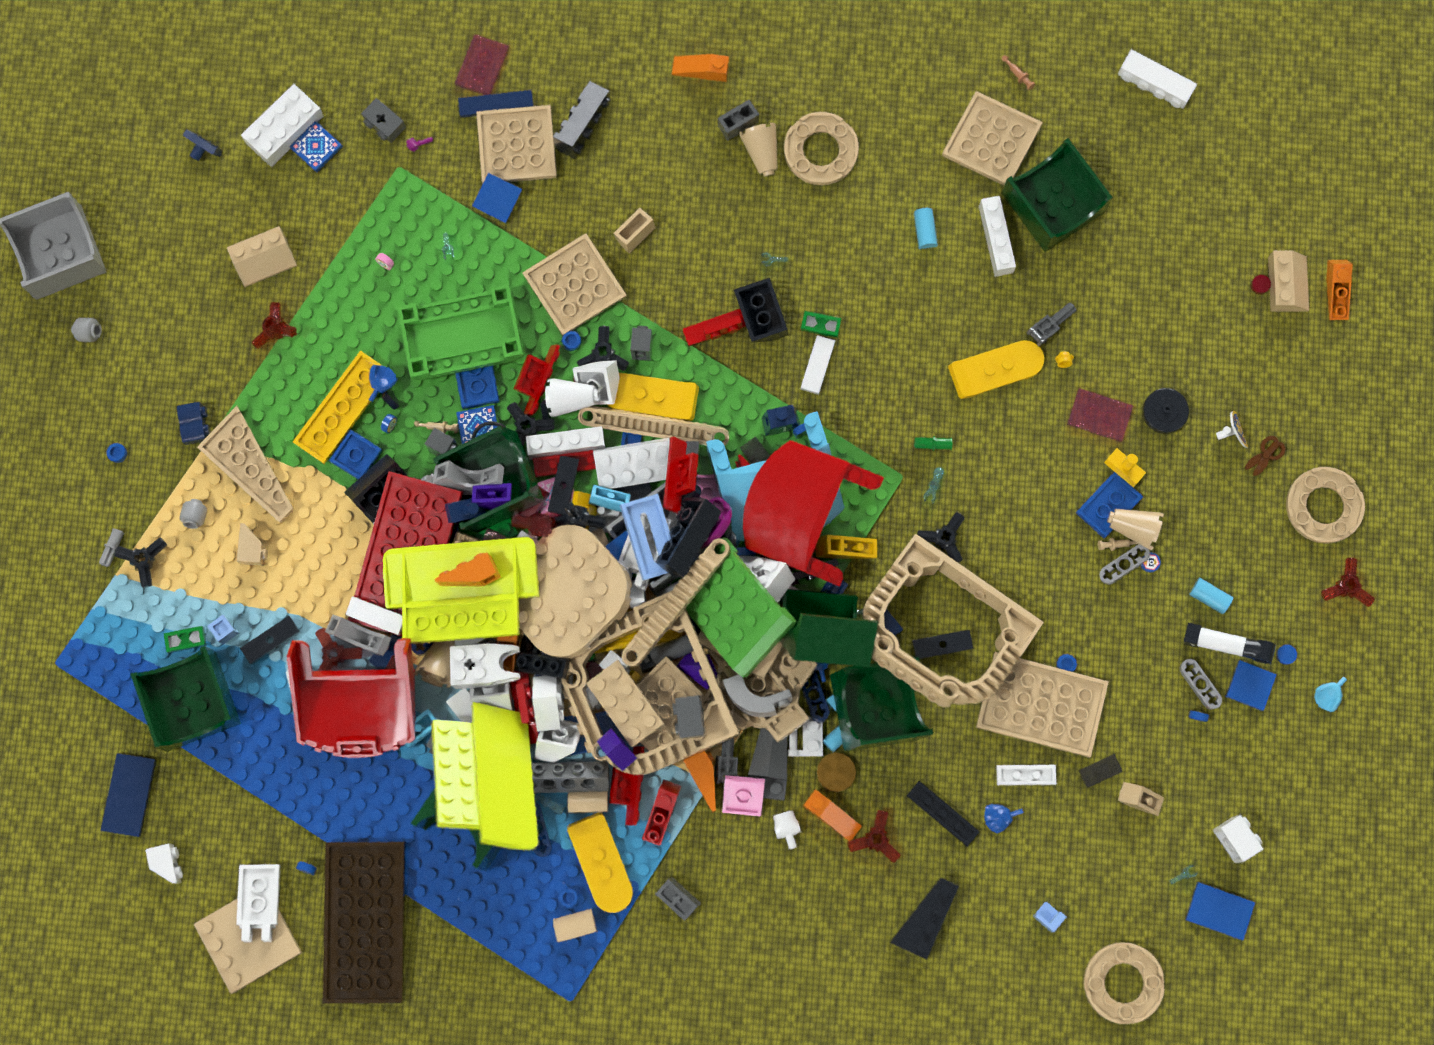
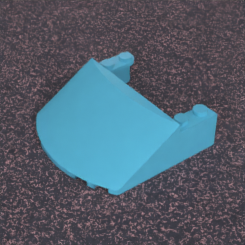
M818 412L808 414L804 419V426L811 448L831 455L829 443H827ZM716 439L707 441V453L720 497L732 509V532L735 533L737 541H744L743 516L746 497L754 477L766 460L731 469L723 442ZM840 487L824 526L829 525L844 510Z

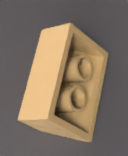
M280 226L227 247L244 287L297 266Z
M1273 251L1268 257L1269 279L1271 281V312H1308L1307 256L1295 251Z

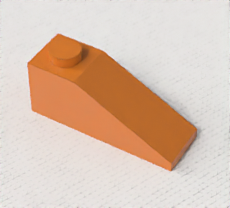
M715 54L674 56L672 75L727 82L729 56Z
M703 751L684 759L683 762L713 813L716 811L714 767L712 764L715 760L710 751Z
M816 789L803 805L804 808L849 842H851L862 827Z

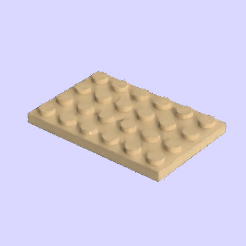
M994 652L992 662L996 658L998 652ZM1019 658L997 692L987 700L982 701L976 728L1090 758L1108 681Z

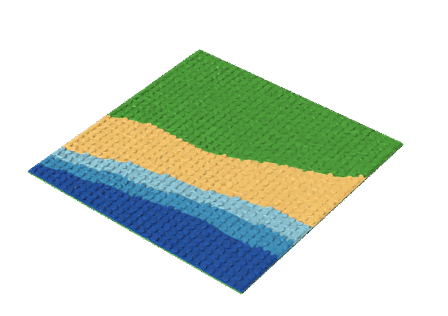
M398 167L226 414L227 416L236 406L239 407L294 510L282 523H279L201 451L134 547V549L147 548L159 537L167 543V546L154 557L156 560L153 561V568L150 569L153 585L142 588L139 571H135V566L130 565V561L125 560L57 658L55 664L147 725L130 674L162 668L197 653L200 647L167 653L163 633L203 626L206 645L217 653L241 724L181 746V748L325 842H405V894L566 1000L572 1001L696 807L702 794L683 760L656 772L644 774L640 787L642 797L638 806L639 820L636 826L625 825L627 805L609 803L613 766L608 763V812L602 813L605 816L633 889L630 904L620 912L610 913L602 910L595 903L567 831L569 824L596 813H568V792L534 793L535 802L541 806L552 846V851L547 857L537 856L533 849L521 850L502 847L487 871H483L472 866L476 858V844L468 829L437 827L436 822L426 831L410 824L435 788L433 754L429 753L430 748L426 746L432 732L410 749L404 744L398 750L393 751L392 749L383 752V755L363 758L332 756L333 753L322 750L320 753L314 751L315 748L299 744L296 738L291 692L286 676L288 669L287 653L292 640H301L309 645L312 671L378 669L368 661L373 653L325 633L332 615L348 620L349 616L345 614L351 597L355 595L374 526L344 493L358 479L329 461L330 458L324 465L295 445L293 440L357 354L362 351L382 366L390 368L396 374L397 382L391 387V390L395 394L400 407L395 410L392 409L382 399V393L378 392L374 401L370 402L351 430L383 450L373 466L388 454L408 477L421 480L426 475L430 476L432 473L434 475L436 464L433 458L437 456L430 453L425 446V442L433 430H429L426 427H416L414 421H420V423L424 424L428 422L442 423L443 421H447V425L458 424L456 412L494 405L497 422L515 431V420L507 410V407L511 403L516 402L524 412L530 398L513 389L527 355L530 354L545 361L550 346L559 345L560 355L557 361L553 363V372L549 379L554 378L574 382L573 368L578 367L577 361L592 353L591 350L595 348V343L598 342L599 326H608L610 328L609 343L612 344V349L616 351V355L629 362V366L625 371L618 369L619 373L692 382L699 386L695 416L691 422L719 426L728 430L730 438L725 445L731 469H736L735 461H738L739 454L749 464H754L767 460L774 451L790 440L810 448L811 445L807 434L796 439L793 430L765 436L761 419L764 413L770 409L788 406V404L695 347L688 346L687 342L620 301L574 329L573 331L580 335L581 345L575 351L565 349L562 344V334L522 274V272L547 257L405 169ZM379 253H383L393 260L394 266L391 270L383 268L376 262L375 258ZM509 284L523 357L516 361L493 365L499 403L463 410L455 373L425 380H411L397 307L414 303L418 306L491 291V287ZM647 326L648 329H652L651 361L632 360L630 351L632 328ZM605 350L603 352L600 351V356H603V354L606 356L607 352ZM549 379L546 380L545 386H550V382H547ZM545 392L538 400L539 407L533 415H529L530 418L535 417L536 420H543L540 404L545 399ZM607 404L593 405L596 407H608L609 409H611ZM580 410L551 417V419H554L555 429L538 431L537 435L593 427L580 423L578 419ZM591 411L583 412V417L585 420L590 421L593 419V414ZM797 411L801 425L804 423L806 415ZM392 414L397 417V422L392 432L387 434L381 430V424L386 415ZM528 424L527 426H524V425H523L524 430H525L526 428H530V425H529V424ZM823 427L832 456L884 477V480L878 489L870 490L843 479L840 491L844 510L829 525L823 527L819 537L828 534L866 538L902 481L903 476ZM459 429L458 433H454V431L446 432L448 436L455 439L458 446L462 445ZM603 429L605 448L621 445L623 432ZM718 432L714 435V438L723 442L725 435ZM642 435L641 442L663 438ZM525 442L523 449L535 476L533 459H529L527 443ZM699 444L697 475H714L706 445ZM596 470L577 472L574 491L591 494L593 485L599 486ZM556 475L537 477L536 480L538 483L554 478ZM666 480L650 482L651 492L664 484ZM191 499L202 501V504L207 508L204 524L196 529L187 528L180 521L182 505L186 501H191ZM541 511L538 512L531 525L525 524L515 516L510 517L518 534L521 531L525 533L530 531L538 537V541L546 533L557 528L556 522H554L555 518L543 521ZM240 523L248 526L264 544L265 549L268 550L267 560H264V566L241 565L237 562ZM461 527L459 529L460 532L476 537V532L463 530ZM605 533V535H606V537H607V539H608V541H609V543H610V542L612 541V539L608 536V533ZM740 541L737 548L745 547L744 541ZM815 546V549H814V551H813L811 557L816 558V559H818V560H820V561H823V562L832 560V559H830V558H819V557H816V546ZM145 557L140 558L139 561H145ZM837 559L839 565L836 567L844 573L852 559ZM794 569L792 573L798 572L800 570ZM633 574L632 578H636L637 574ZM678 577L675 581L672 582V584L682 579L683 577ZM805 577L799 579V584L793 585V587L798 590L820 592L827 581L817 577L807 581ZM647 586L645 594L648 602L657 597ZM221 615H224L233 628L239 632V634L224 645L217 641L207 627ZM287 616H290L300 630V633L251 665L240 648ZM357 624L361 627L386 635L388 637L392 635L388 632ZM520 630L519 649L524 635L522 630ZM684 631L681 636L686 635V631ZM273 637L269 638V644L273 642ZM492 637L485 644H497V637ZM417 643L416 646L418 648L416 651H423L425 649V647L423 646L425 643ZM703 648L705 654H709L708 649ZM624 649L616 650L614 652L622 658V652L624 651ZM412 651L413 668L416 669L424 656H418ZM635 651L628 653L627 659L629 662L636 661ZM609 652L595 653L597 660L595 662L600 664ZM684 656L672 660L671 662L675 666H677L678 663L684 658ZM711 657V660H712V662H713V664H714V667H715V669H716V671H717L719 666L717 665V663H716V662L713 660V658ZM394 662L388 669H396V663ZM472 663L469 669L472 670V667H475V664ZM640 665L629 668L630 671L634 670L641 676L637 680L636 685L649 673L643 674ZM419 673L418 676L415 675V719L429 709L437 720L461 722L446 701L462 689H455L452 686L446 688L447 684H443L442 687L434 686L421 680L422 675ZM529 674L530 683H531V688H532V690H533V677H534V675H533V674ZM573 674L574 684L577 681V676L575 674ZM696 681L694 682V685L705 696L708 690ZM512 696V711H515L514 702H513V696ZM563 699L564 717L571 716L572 714L569 706H571L570 700ZM601 707L599 710H598V709H595V710H594L595 713H600V712H604V711H605V709H604L603 707ZM740 735L734 737V745L739 739ZM536 743L530 744L531 763H553L535 759ZM722 743L705 750V752L710 751L715 760L712 762L714 771L716 756H721ZM599 750V755L604 757L605 753ZM583 753L565 757L556 762L603 761L595 759L592 753ZM663 779L681 785L682 788L661 846L642 840L659 787ZM537 823V834L539 835L543 831V826ZM545 835L538 838L540 847L537 850L541 851L542 854L546 853L545 849L548 848V845H544L542 839H546ZM566 888L576 890L579 895V902L573 908H565L559 902V895ZM592 908L597 932L557 942L553 919Z

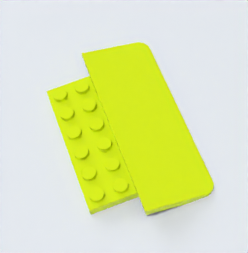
M529 537L389 549L383 556L385 606L388 610L402 609V638H411V644L519 635V599L540 597L536 545ZM486 552L493 558L501 578L485 586H440L434 580L439 577L440 573L451 571L458 564L469 562L477 554Z
M473 702L471 705L472 723L433 720L431 726L437 827L480 829V843L510 849H534L538 844L529 732L528 724H522L520 712Z

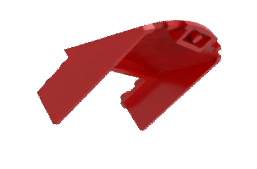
M792 440L786 442L774 451L761 466L749 488L743 516V533L746 549L786 563L797 570L840 586L843 580L842 571L833 565L811 557L842 480L845 479L867 489L875 490L881 486L884 477Z
M401 638L395 643L396 669L312 671L309 645L301 640H292L287 653V665L297 742L303 746L304 744L315 748L314 751L320 753L321 750L333 753L332 756L363 758L383 755V752L392 749L393 751L398 750L400 746L414 741L415 669L413 668L411 638Z

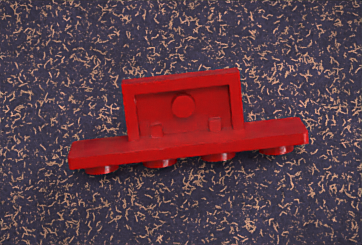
M737 309L683 328V333L688 346H692L709 339L720 338L727 333H735L739 329L746 327L741 310Z
M557 344L550 346L545 361L530 354L527 355L513 389L530 397L523 412L525 415H533L539 407L538 400L545 392L546 380L552 375L553 363L557 361L560 355V346Z
M673 436L670 437L663 507L677 514L681 510L682 495L695 491L698 454L692 452L686 455L687 443Z
M514 671V673L520 674L519 680L510 682L514 708L516 712H520L522 724H528L529 743L535 744L539 731H537L530 677L527 673Z
M633 747V753L635 755L645 753L644 747ZM613 767L609 803L627 805L625 825L636 826L640 816L638 806L642 797L640 787L644 775L628 774Z

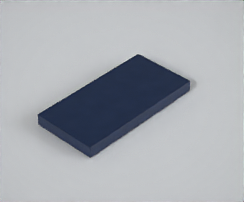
M116 754L100 831L141 837L156 765L155 759Z

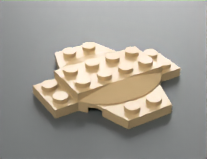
M783 646L764 680L752 673L748 677H743L747 689L756 696L768 697L788 689L792 695L793 701L789 702L788 706L784 708L775 707L777 715L772 717H755L739 710L731 702L725 690L723 680L739 674L723 658L708 650L710 656L719 666L717 682L738 730L751 726L765 728L776 742L779 743L809 721V717L799 706L798 702L800 690L817 667L815 662L793 660ZM711 689L708 690L702 699L704 712L707 709L708 703L715 701Z

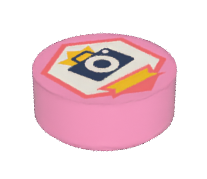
M379 253L375 258L376 262L387 270H391L394 266L393 260L383 253Z

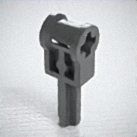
M1068 303L1051 318L1047 314L1033 325L1026 334L1033 337L1038 347L1042 346L1059 331V325L1076 312L1075 306Z
M734 738L723 742L721 756H716L714 783L717 785L725 783L723 775L737 776L738 757H733Z

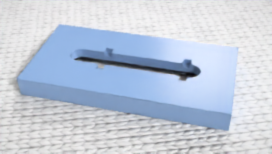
M655 494L621 504V512L642 581L668 573L653 561L640 518L641 513L646 514L657 552L660 556L665 542L669 541L671 536L659 495Z

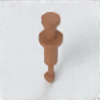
M1006 55L1002 57V60L1010 66V70L1019 78L1018 82H1024L1027 85V89L1031 90L1035 83L1028 79L1029 74L1027 72L1023 73L1015 64H1012Z

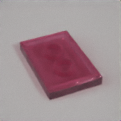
M474 34L455 81V86L482 95H490L508 53L509 46Z
M1079 388L1067 425L1122 442L1133 405Z

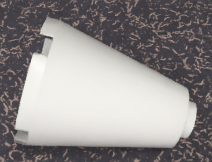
M554 378L547 381L550 382V386H546L545 399L547 408H551L552 412L549 415L552 417L596 405L600 401V390L594 385Z

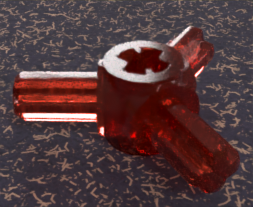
M271 302L270 316L266 317L262 323L263 331L251 342L257 349L263 346L270 338L274 340L275 338L281 339L284 336L291 338L297 336V328L287 325L283 317L280 316L281 304L279 302Z
M541 513L532 514L530 518L513 516L511 524L513 527L528 529V532L533 536L548 537V534H552V529L557 528L554 520L558 516L549 517V515Z
M1346 558L1344 575H1341V579L1336 581V585L1321 591V596L1325 601L1338 596H1348L1351 599L1355 597L1365 606L1370 607L1375 600L1373 596L1361 588L1362 584H1360L1359 577L1356 576L1357 559Z
M325 628L315 632L323 647L321 649L323 653L321 659H323V662L317 671H331L333 666L337 667L338 663H344V660L362 659V648H344V645H338L336 641H332L329 634L325 633ZM330 652H336L337 656H331Z
M878 810L873 828L870 827L869 832L864 833V837L848 841L850 852L869 848V850L874 849L876 852L881 851L892 863H895L900 858V853L888 843L890 839L887 837V831H885L888 812ZM873 834H875V836H877L878 834L881 836V838L879 839L881 841L880 844H878V842L875 844L872 842Z

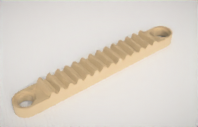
M590 406L581 409L578 414L580 423L585 426H602L603 429L670 439V437L674 436L683 441H699L700 445H706L707 441L715 440L714 435L718 432L725 435L724 446L730 438L728 430L723 427L640 414L638 412L633 413L631 411L609 409L608 407ZM591 411L593 419L590 421L585 420L583 412Z
M716 539L711 542L707 549L699 556L698 560L694 562L693 566L690 567V571L684 578L679 580V583L674 586V589L664 599L663 603L659 605L658 609L654 611L653 615L639 629V632L622 652V660L626 665L635 667L645 659L728 557L730 546L725 540ZM717 544L725 546L723 554L715 553ZM631 651H635L638 655L634 662H629L627 659V655Z

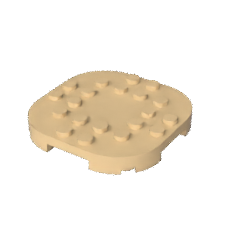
M564 525L549 531L535 544L540 597L519 599V628L545 654L557 658L572 659L591 649L590 645L616 619L620 620L624 616L631 602L630 588L632 587V582L626 568L617 561L595 534L580 526Z

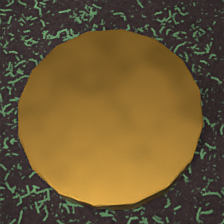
M842 753L828 754L822 758L818 765V781L829 791H844L855 780V765L848 756Z

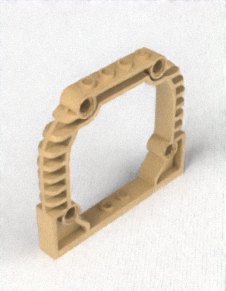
M917 534L913 536L865 603L862 615L863 620H877L879 622L872 659L881 667L892 672L898 679L905 681L912 689L919 691L928 700L941 707H949L952 703L965 705L966 703L977 704L993 696L1044 623ZM938 570L956 582L961 588L966 589L977 599L982 600L1001 614L998 618L1001 633L995 641V647L999 652L981 678L969 683H963L953 676L940 677L899 648L897 638L885 629L884 613L903 585L908 587L914 586L920 576L934 575Z
M670 592L634 607L633 610L626 612L620 620L616 619L590 645L591 649L579 657L569 658L570 663L566 679H561L564 688H561L565 699L569 698L571 706H569L570 712L573 717H577L579 722L577 724L578 731L581 735L584 734L587 741L584 742L587 752L592 753L593 757L598 761H607L620 771L622 770L606 755L604 757L599 755L600 746L597 741L604 734L586 694V689L588 688L586 683L590 681L586 664L593 653L604 645L642 628ZM686 608L669 629L678 633L686 631L694 650L691 652L695 663L699 662L702 668L699 670L703 681L707 680L715 698V701L708 703L703 716L706 736L689 739L678 738L649 752L637 754V759L622 772L633 775L650 774L740 735ZM575 674L577 681L571 685L568 679L570 675Z

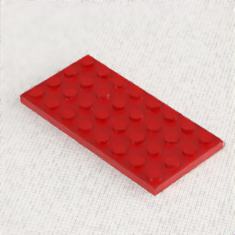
M389 471L354 597L386 609L383 578V556L385 552L395 548L449 544L455 522L448 523L445 504L461 501L463 492ZM390 609V611L402 615V609ZM350 616L348 617V621L391 633Z

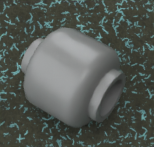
M78 318L72 325L71 331L79 342H95L101 336L102 328L94 318Z
M198 499L186 501L182 505L180 521L185 527L190 529L202 526L207 514L206 506Z

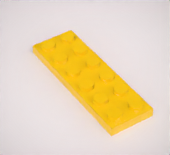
M360 351L293 440V443L325 465L370 404L369 398L374 391L369 381L370 369L373 365H382Z

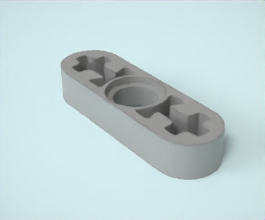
M1137 545L1101 569V581L1107 585L1115 583L1145 563L1150 557L1149 549L1142 545ZM1137 550H1145V557L1143 559L1141 557L1136 558L1135 561L1137 563L1134 565L1129 555L1132 554V557H1135ZM1126 559L1130 562V567L1127 570H1122L1119 567L1121 560ZM1116 565L1117 570L1121 574L1117 575V572L1112 574L1113 579H1104V572L1108 571L1110 573L1114 571L1112 566Z
M1193 659L1183 661L1179 668L1180 673L1202 704L1210 710L1218 708L1222 703V697L1201 667ZM1185 664H1192L1194 667L1192 668V672L1194 674L1199 673L1200 675L1191 680L1190 677H1192L1193 674L1190 671H1185L1187 667ZM1197 679L1205 681V689L1200 690L1196 687ZM1210 688L1211 692H1209L1208 694L1210 695V697H1216V705H1214L1213 703L1209 704L1208 701L1210 700V698L1208 697V695L1206 694L1203 696L1201 693L1208 691Z

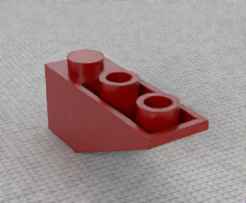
M663 779L642 840L661 846L682 788L681 785Z

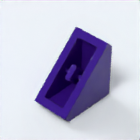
M512 484L473 485L472 503H476L478 507L491 511L511 501Z
M691 653L685 655L676 667L708 690L710 687L707 680L703 681L699 670L702 669L700 663H695ZM706 654L708 661L711 665V668L714 672V675L717 679V671L714 667L711 657L709 654Z
M612 728L597 741L605 755L622 771L637 759L636 755Z

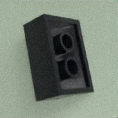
M770 277L734 289L752 343L773 341L789 335Z
M388 454L382 457L344 492L372 523L375 522L388 472L407 476Z

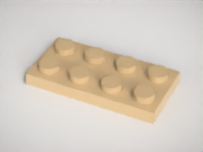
M619 660L586 683L632 748L664 725L662 719Z

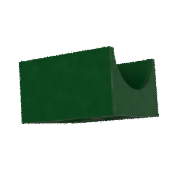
M1069 138L1064 140L1056 151L1031 170L1014 178L1012 176L1008 177L1001 193L1044 252H1047L1105 213L1113 198Z
M498 426L433 458L436 465L451 461L463 469L473 471L483 470L500 464L504 467L502 484H512L511 501L491 511L485 509L486 513L476 518L463 520L459 523L463 530L479 533L545 501L518 434L514 430ZM462 495L461 501L471 499L472 495Z
M787 589L780 599L779 606L786 608L797 621L780 640L792 659L796 661L870 667L879 622L877 620L857 619L858 597L856 595Z
M207 646L200 647L197 653L171 665L151 671L130 674L152 740L157 749L168 752L241 724L217 653Z
M912 657L918 662H920L919 657ZM870 663V667L848 666L830 674L844 752L912 742L934 734L933 728H928L920 716L914 689L878 663Z
M435 788L410 823L426 831L437 822ZM468 829L476 844V858L472 866L476 869L487 871L502 847L480 843V829Z

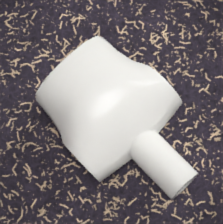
M793 811L773 816L777 839L786 838L789 849L796 848L793 835L800 833L801 830Z

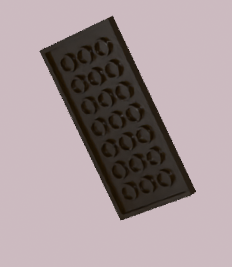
M325 842L323 1003H403L405 842Z

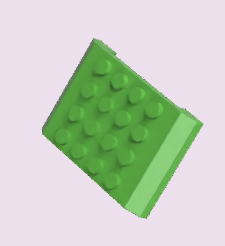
M509 284L491 287V291L418 306L414 303L397 307L411 380L430 379L512 362L523 357Z
M723 537L722 539L730 546L728 557L689 603L686 610L729 666L742 677H748L797 621L786 608L779 606L737 555L738 550L728 538ZM717 544L715 553L723 554L725 546Z

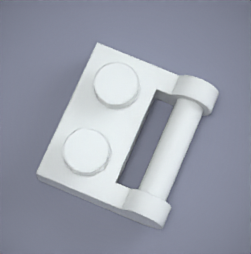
M809 717V721L803 724V750H797V730L789 735V750H787L788 757H823L822 723H817L812 717Z

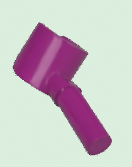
M412 137L406 141V146L410 151L415 152L423 144L432 142L433 138L429 137L417 142Z

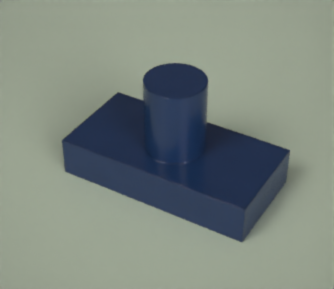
M185 130L183 136L196 144L189 155L190 157L200 161L205 150L217 157L221 156L223 150L195 132Z
M472 498L445 504L448 523L476 518L486 513L484 508L478 507L476 503H472Z

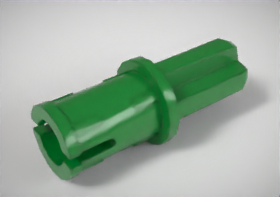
M935 436L933 438L916 437L914 439V448L932 449V451H935V449L952 450L953 441L952 438H935Z

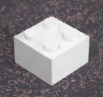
M547 676L533 677L532 699L537 731L561 729V721H564V700L561 696L562 685L561 682H557V678Z
M1241 815L1231 817L1213 829V832L1234 863L1245 862L1263 850L1261 839L1257 834L1252 833L1249 821L1245 817L1242 818Z

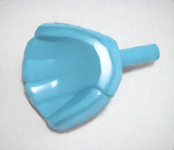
M1342 677L1338 683H1326L1316 688L1314 696L1316 704L1321 709L1334 712L1342 701L1341 686L1347 679Z

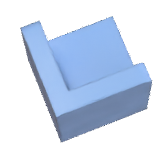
M221 615L207 626L217 641L223 645L239 634L224 615Z
M1044 902L1033 916L1050 932H1054L1066 918L1063 913L1055 910L1047 902Z

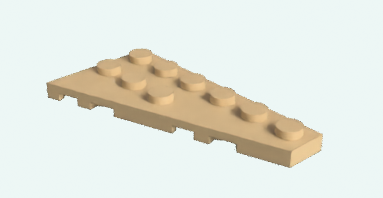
M236 406L197 448L279 523H282L294 509L239 407Z

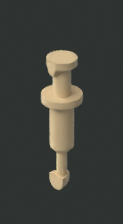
M414 421L416 427H426L429 430L436 428L445 434L447 431L458 433L459 429L458 424L447 425V421L442 423L428 422L427 424Z
M1110 538L1109 542L1098 541V549L1110 548L1111 551H1114L1115 548L1129 547L1132 544L1138 543L1129 539L1114 540V538Z

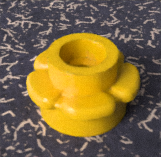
M1060 352L1055 357L1057 366L1060 368H1067L1073 364L1074 356L1070 355L1069 352Z

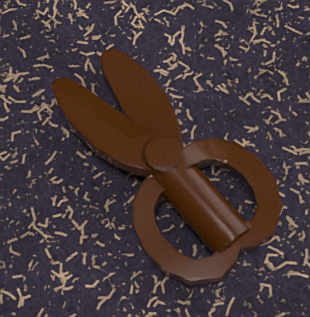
M1275 436L1266 437L1260 444L1261 454L1253 456L1247 462L1244 469L1248 470L1258 464L1253 472V476H1258L1267 467L1269 460H1278L1285 454V445L1279 442ZM1269 440L1274 441L1267 449H1265V444ZM1280 447V453L1277 456H1272V454Z

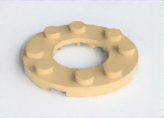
M828 112L810 113L801 117L799 121L790 127L784 142V155L790 170L798 178L810 184L828 185L840 181L853 169L858 156V139L853 128L843 118ZM814 133H828L838 142L839 155L829 165H814L804 156V142Z
M1318 467L1303 473L1291 485L1286 499L1287 515L1293 527L1302 536L1317 543H1336L1350 536L1361 524L1365 512L1364 496L1356 485V481L1345 472L1331 467ZM1321 487L1330 488L1339 494L1343 502V512L1336 522L1323 524L1311 517L1306 504L1309 494L1314 489Z
M1114 943L1100 949L1090 959L1084 973V990L1092 1008L1103 1018L1119 1024L1138 1023L1151 1016L1159 1007L1165 990L1164 975L1156 958L1143 947L1131 943ZM1116 964H1130L1137 968L1142 975L1143 989L1139 997L1133 1002H1116L1106 992L1105 976L1108 970Z

